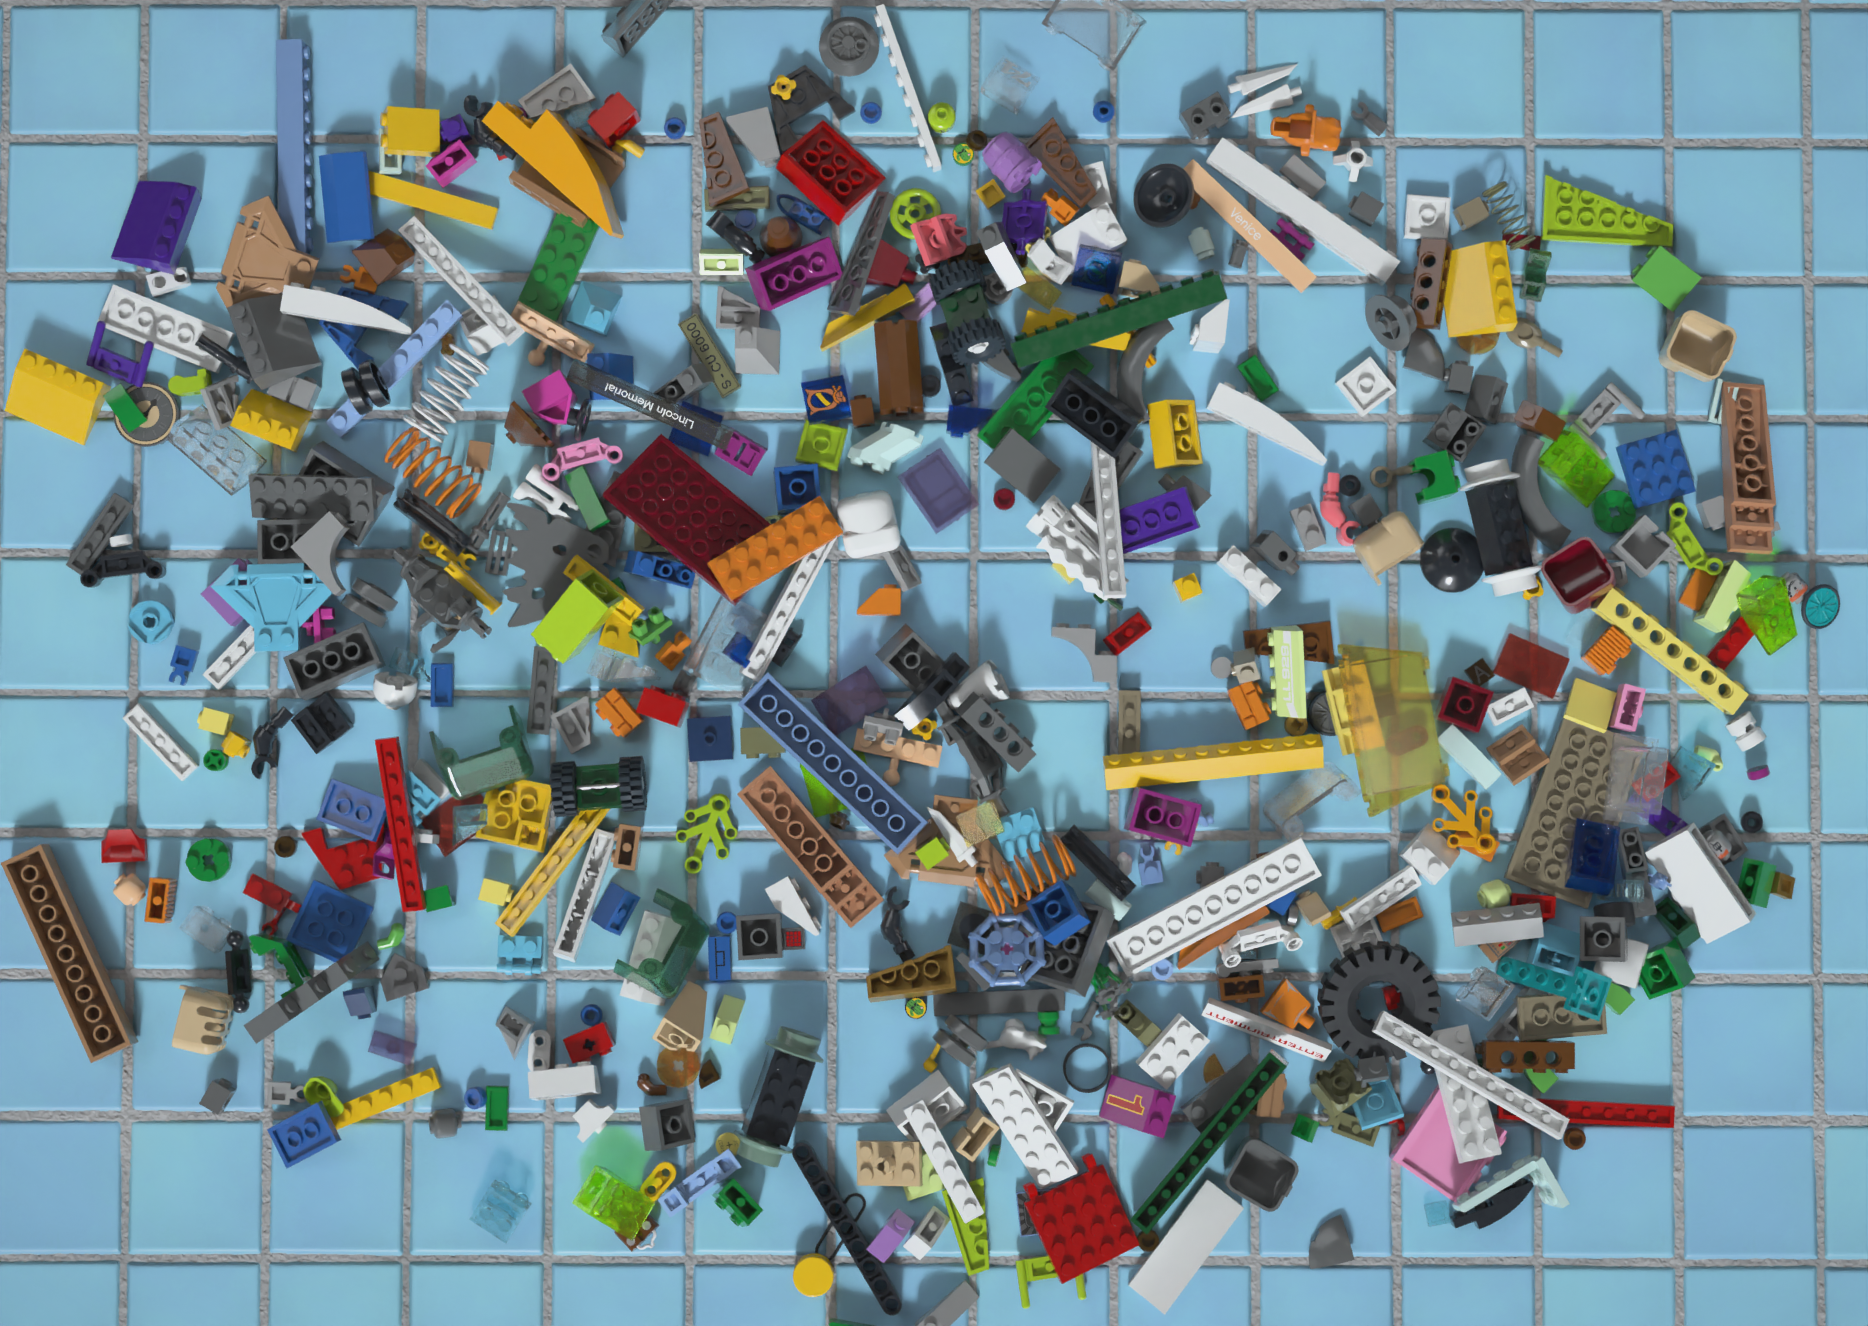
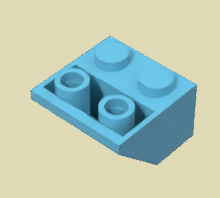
M1543 922L1544 937L1533 938L1526 963L1573 976L1580 959V933Z

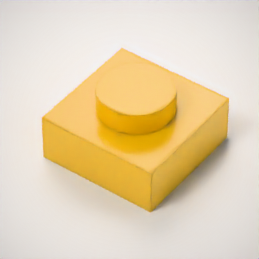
M994 179L976 190V194L987 210L1006 198Z

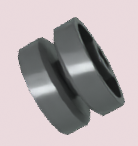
M356 577L351 588L361 597L358 598L353 594H346L341 604L362 618L383 628L388 617L378 608L381 607L386 611H393L398 601L387 595L386 591L376 585Z
M951 1013L944 1022L946 1027L953 1033L950 1034L948 1031L939 1028L932 1038L954 1059L971 1067L977 1058L975 1053L968 1047L971 1046L976 1051L982 1052L989 1042L967 1023Z

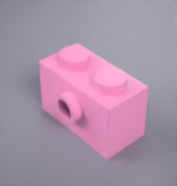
M1619 684L1608 727L1626 732H1635L1638 719L1641 718L1644 707L1642 704L1646 689L1629 684Z

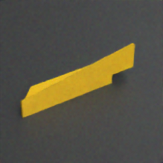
M904 283L889 295L884 294L861 306L855 316L843 315L829 322L820 345L821 351L823 352L874 326L875 323L882 322L895 315L896 312L914 304L915 298L907 285Z
M1052 306L1050 314L1029 307L1021 332L1030 334L1035 332L1034 329L1039 326L1047 325L1048 328L1056 325L1055 322L1060 319L1067 318L1068 321L1075 319L1077 314ZM1126 332L1090 345L1124 351L1131 334Z

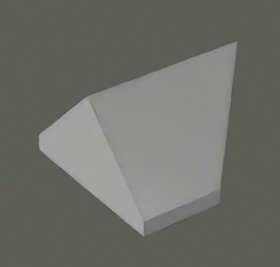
M505 1006L495 1025L500 1029L515 1060L536 1022Z

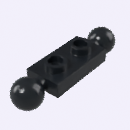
M238 930L231 931L227 935V943L232 947L231 951H225L228 995H235L236 997L233 1000V1010L236 1013H245L249 1009L250 1003L244 996V993H251L248 949H241L245 938L243 933Z

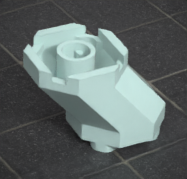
M882 422L879 431L850 447L848 458L851 459V464L863 468L864 465L871 467V471L884 475L885 471L889 472L892 463L921 447L924 436L919 434L917 438L914 436L915 432L896 424H890V427H887V422Z

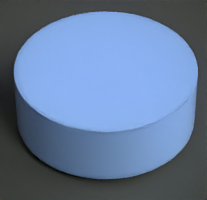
M1164 958L1151 965V972L1157 979L1166 980L1173 973V965L1168 959Z

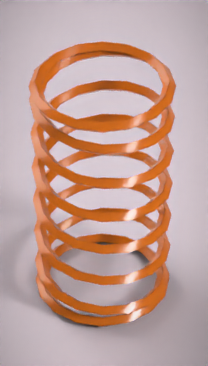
M411 427L394 441L385 455L384 462H393L392 469H396L406 460L416 445L427 441L423 453L407 467L403 473V478L409 477L426 455L437 450L435 460L418 476L413 486L419 487L431 474L435 466L447 459L448 464L444 472L426 489L424 496H430L438 488L446 475L455 469H459L455 481L445 489L435 502V506H440L460 482L469 478L470 481L465 491L446 511V515H449L450 519H454L461 515L476 499L481 491L482 483L479 482L472 485L473 475L462 476L461 465L451 467L452 457L443 456L440 458L441 448L439 446L429 448L430 438L423 437L419 439V429ZM413 432L406 444L394 456L388 459L399 442L406 435ZM477 488L468 502L454 514L463 500Z
M1053 834L1051 838L1063 863L1066 877L1051 859L1043 842H1039V846L1049 866L1053 883L1042 871L1030 849L1027 848L1026 852L1037 875L1040 889L1031 880L1017 855L1013 856L1022 876L1027 896L1018 886L1007 866L1002 861L1000 865L1010 885L1014 902L1007 895L991 868H988L987 871L998 894L1001 908L996 904L983 877L980 874H976L978 886L994 915L999 916L1000 913H1005L1006 907L1003 896L1010 905L1017 907V892L1025 900L1029 901L1031 899L1029 884L1040 894L1044 891L1042 878L1048 885L1052 886L1057 883L1055 872L1065 881L1069 880L1070 875L1076 877L1077 873L1074 863L1057 835Z

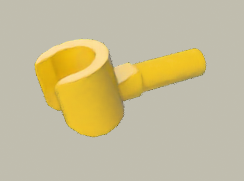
M938 1043L923 1063V1067L929 1073H932L938 1066L934 1061L941 1048Z

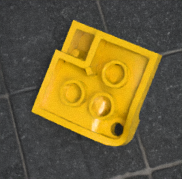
M507 776L495 777L488 785L475 837L544 853L549 833L548 826L552 806L550 785ZM504 784L505 790L499 792V786Z

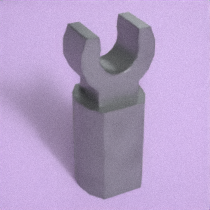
M1360 102L1358 107L1362 109V113L1358 114L1353 110L1351 116L1356 120H1362V124L1379 137L1388 125L1373 112L1370 113L1365 103Z

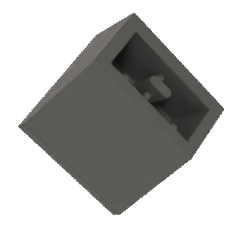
M1450 402L1443 409L1422 442L1437 452L1447 450L1448 455L1452 454L1454 460L1462 463L1487 426Z

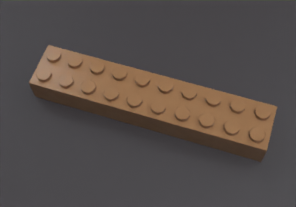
M40 844L2 862L3 870L90 1062L99 1061L138 1043L50 845Z

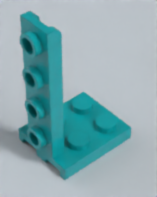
M1505 956L1501 957L1495 975L1511 982L1564 997L1566 1001L1563 1009L1597 1021L1600 1020L1612 982L1611 978L1576 966L1574 975L1569 976Z

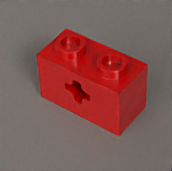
M606 1021L563 1039L573 1064L591 1061V1056L599 1053L600 1057L612 1052L611 1047L616 1045ZM588 1039L589 1041H595V1045L592 1046L593 1050L591 1047L586 1048L585 1046Z

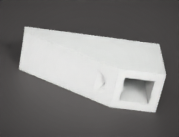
M787 876L765 889L778 911L813 935L817 936L820 934L819 929L822 927L816 916L811 917L808 911L811 907L805 897L801 899L798 893L800 887L795 878L790 879Z

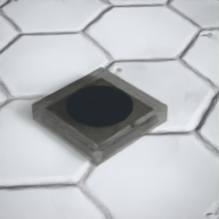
M960 901L947 943L970 950L969 933L973 932L992 911ZM992 925L981 937L987 939L990 933L995 931L994 926ZM978 943V953L985 955V945Z

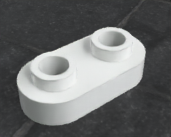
M536 1030L529 1037L527 1064L530 1071H533V1067H537L535 1065L536 1059H540L542 1066H547V1070L550 1067L552 1037L546 1030ZM537 1037H541L544 1042L542 1045H538L536 1043Z

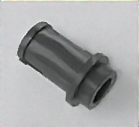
M1236 240L1233 243L1234 249L1228 263L1229 266L1241 269L1246 251H1249V243L1242 240Z

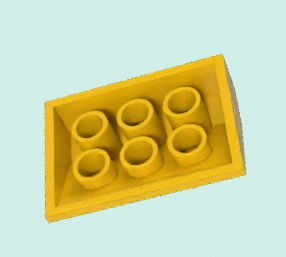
M1505 240L1483 242L1452 250L1444 300L1448 338L1513 331L1517 325Z
M24 348L15 368L5 411L85 446L105 402L103 395L110 391L111 386Z

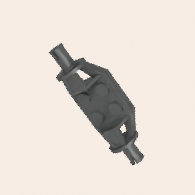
M402 547L397 548L399 553L396 551L392 553V558L403 566L400 576L406 580L412 599L442 627L460 629L462 632L472 628L482 639L487 637L484 633L487 635L491 633L492 628L480 619L483 609L477 605L474 595L445 571V568L426 560L422 554L411 557ZM458 615L459 617H461V619L458 620L454 617Z
M945 699L936 707L943 720L942 725L937 729L942 731L948 746L957 743L959 752L964 756L971 773L978 780L972 783L971 786L980 798L979 803L989 802L997 818L1000 819L1010 813L1000 796L1002 795L1001 792L1006 790V787H1003L1004 765L996 751L960 715H954ZM991 776L993 777V789L990 779Z

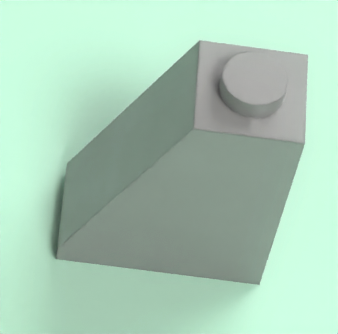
M768 107L726 117L728 127L760 166L769 168L778 164L777 162H779L781 157Z

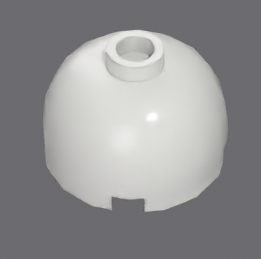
M389 672L375 674L373 693L376 699L391 710H397L399 707L409 704L414 699L417 691V682L414 676L401 672H396L397 676H389Z

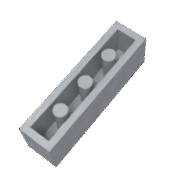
M1539 903L1451 913L1455 947L1544 937Z

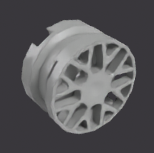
M996 272L986 277L987 290L984 292L985 298L990 303L996 305L1007 302L1012 296L1013 289L1007 291Z

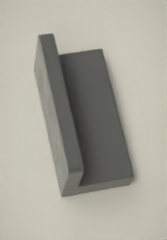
M1476 374L1465 412L1474 418H1480L1489 424L1496 425L1508 383L1495 376Z

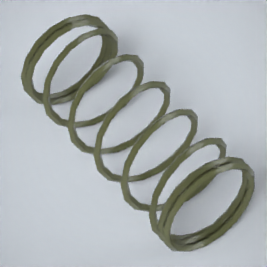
M1503 181L1487 189L1482 195L1483 197L1490 196L1486 200L1487 204L1503 200L1492 209V214L1509 210L1497 220V224L1513 221L1502 231V234L1507 235L1519 231L1507 242L1508 245H1512L1509 249L1514 251L1530 243L1536 237H1534L1535 235H1530L1520 241L1509 243L1520 233L1528 229L1530 225L1504 233L1510 226L1522 219L1524 215L1499 222L1504 216L1519 206L1517 204L1507 209L1493 212L1514 195L1511 194L1488 202L1490 198L1508 186L1507 181Z

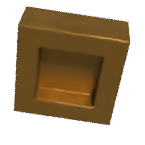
M1775 872L1770 893L1783 899H1792L1796 878L1781 872Z

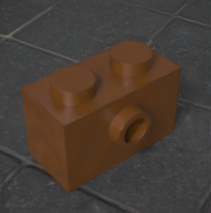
M1261 973L1216 977L1218 999L1221 1001L1235 1000V1003L1248 1002V998L1265 997L1263 975Z

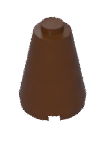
M773 217L766 221L760 230L759 240L761 247L770 257L798 248L802 243V231L799 225L789 217Z

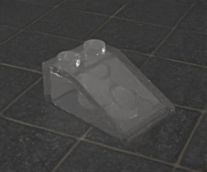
M1481 966L1480 968L1476 967L1469 976L1471 980L1466 986L1463 985L1456 993L1458 998L1455 1001L1476 1017L1489 1022L1515 985L1488 968Z

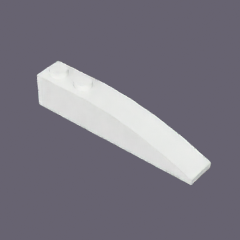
M291 282L290 286L284 285L280 311L283 314L407 335L414 333L410 327L390 315L356 300L325 292V288L313 286L312 289H306L303 284Z
M1219 382L1206 409L1321 466L1326 463L1327 459L1314 444L1278 413L1254 400V395L1245 391L1242 394L1235 390L1236 387L1227 382H1224V384Z
M597 828L595 830L553 950V954L556 957L576 962L615 844L613 833Z

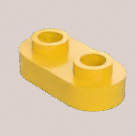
M663 1161L656 1166L640 1187V1194L644 1200L652 1202L660 1198L676 1177L677 1170L674 1164ZM663 1169H668L670 1171V1174L668 1176H664L662 1174ZM654 1186L656 1188V1192L650 1193L648 1191V1187Z

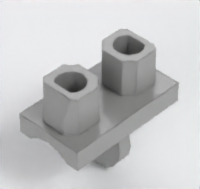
M884 708L883 714L875 712L874 717L865 716L862 728L864 729V739L876 741L877 732L886 734L884 743L894 746L898 738L901 737L904 723L895 722L896 718L888 715L889 708Z

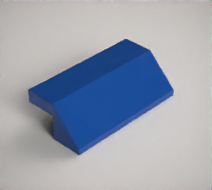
M366 151L332 153L319 156L327 243L375 239Z

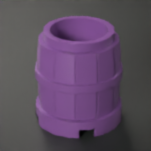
M1003 132L997 135L982 152L985 164L1004 183V186L1010 193L1011 191L1016 193L1031 182L1029 180L1031 175L1034 174L1036 176L1042 168V163L1012 133Z

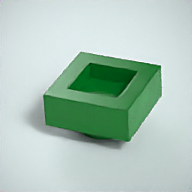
M1298 1113L1291 1134L1312 1143L1320 1122Z

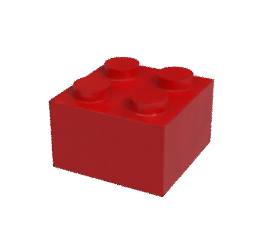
M619 91L615 95H609L604 101L605 104L599 110H593L587 120L592 132L609 149L615 145L614 142L616 140H621L641 121L637 110Z
M651 685L650 689L644 687L636 712L681 728L690 704L685 702L686 697L673 692L671 696L665 695L666 690Z

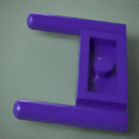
M101 320L98 321L86 365L127 383L134 384L137 387H143L154 343L152 341L145 342L141 360L137 362L114 351L100 347L106 323Z

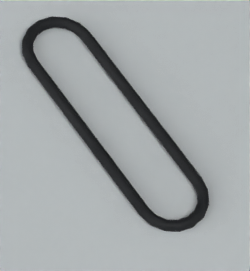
M852 1193L844 1200L845 1204L853 1196L860 1197L863 1201L862 1209L855 1218L857 1222L865 1210L866 1201L861 1194ZM842 1207L839 1208L836 1214L842 1211ZM832 1223L829 1224L817 1243L815 1253H818L819 1246L833 1226ZM852 1224L846 1233L851 1232V1230L853 1229ZM842 1240L835 1249L834 1253L828 1258L829 1260H832L836 1256L837 1252L843 1245Z

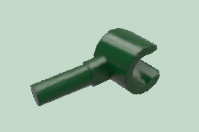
M1096 594L1093 595L1100 604L1105 601ZM1112 598L1106 600L1119 611L1123 609V606Z

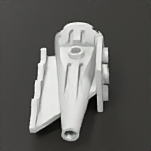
M1052 495L1025 527L1042 538L1036 547L1037 549H1045L1053 563L1062 564L1066 568L1069 577L1078 578L1082 582L1086 592L1095 593L1106 601L1108 598H1103L1097 519L1077 502L1068 510L1058 497ZM1125 577V583L1127 584L1129 580Z

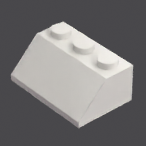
M1229 299L1223 300L1203 316L1198 324H1195L1190 334L1189 343L1193 345V351L1217 354L1220 352L1225 344Z
M590 1061L578 1062L577 1067H569V1064L555 1065V1069L547 1070V1066L533 1067V1071L528 1072L529 1098L535 1101L602 1094L597 1066L591 1065Z
M1015 1069L1056 1132L1075 1101L1023 1071Z
M937 1070L896 1101L886 1111L909 1141H920L902 1108L922 1098L940 1130L965 1111L968 1106L942 1073Z

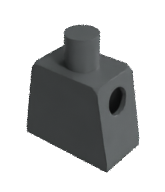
M1166 473L1158 481L1167 492L1186 486L1195 512L1212 496L1184 475L1176 482Z
M1263 530L1249 545L1275 570L1282 571L1284 569L1292 576L1300 568L1293 560L1297 554L1274 531Z

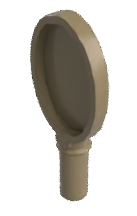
M1517 318L1518 323L1514 330L1506 332L1510 341L1519 347L1531 349L1539 346L1558 358L1563 352L1562 349L1543 339L1539 327L1526 318Z

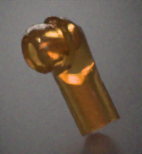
M447 332L441 338L442 349L440 351L441 354L452 356L455 351L449 347V344L455 345V339Z

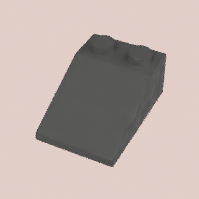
M320 519L257 520L258 564H306L291 546Z
M907 624L875 654L913 692L920 684H925L944 662Z

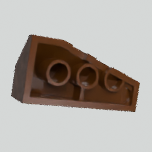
M513 401L510 404L504 428L508 431L505 434L513 444L518 442L521 446L547 448L555 446L534 420Z

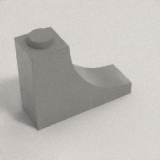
M329 511L298 539L291 548L335 596H341L346 589L337 575L335 556L338 544L349 527L345 524L347 520L342 514Z

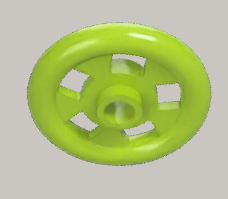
M920 188L907 189L898 194L893 200V206L890 210L892 226L900 235L909 239L915 238L912 230L903 226L905 220L913 224L941 215V207L935 196ZM910 197H920V203L911 204ZM930 204L933 212L926 214L924 206ZM900 205L907 207L905 215L898 214ZM918 211L920 213L919 217H912V212Z

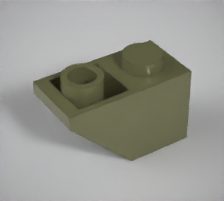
M762 727L740 728L741 754H746V759L759 758V754H768V758H780L781 753H786V749Z
M1128 999L1114 1013V1017L1147 1047L1162 1032Z

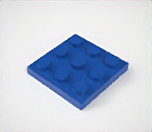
M1677 429L1616 447L1635 509L1696 492Z
M313 880L286 940L336 962L355 950L374 910V906L320 881Z

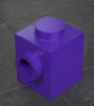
M461 114L440 122L443 128L440 130L444 142L448 141L451 144L458 140H461L462 143L472 140Z

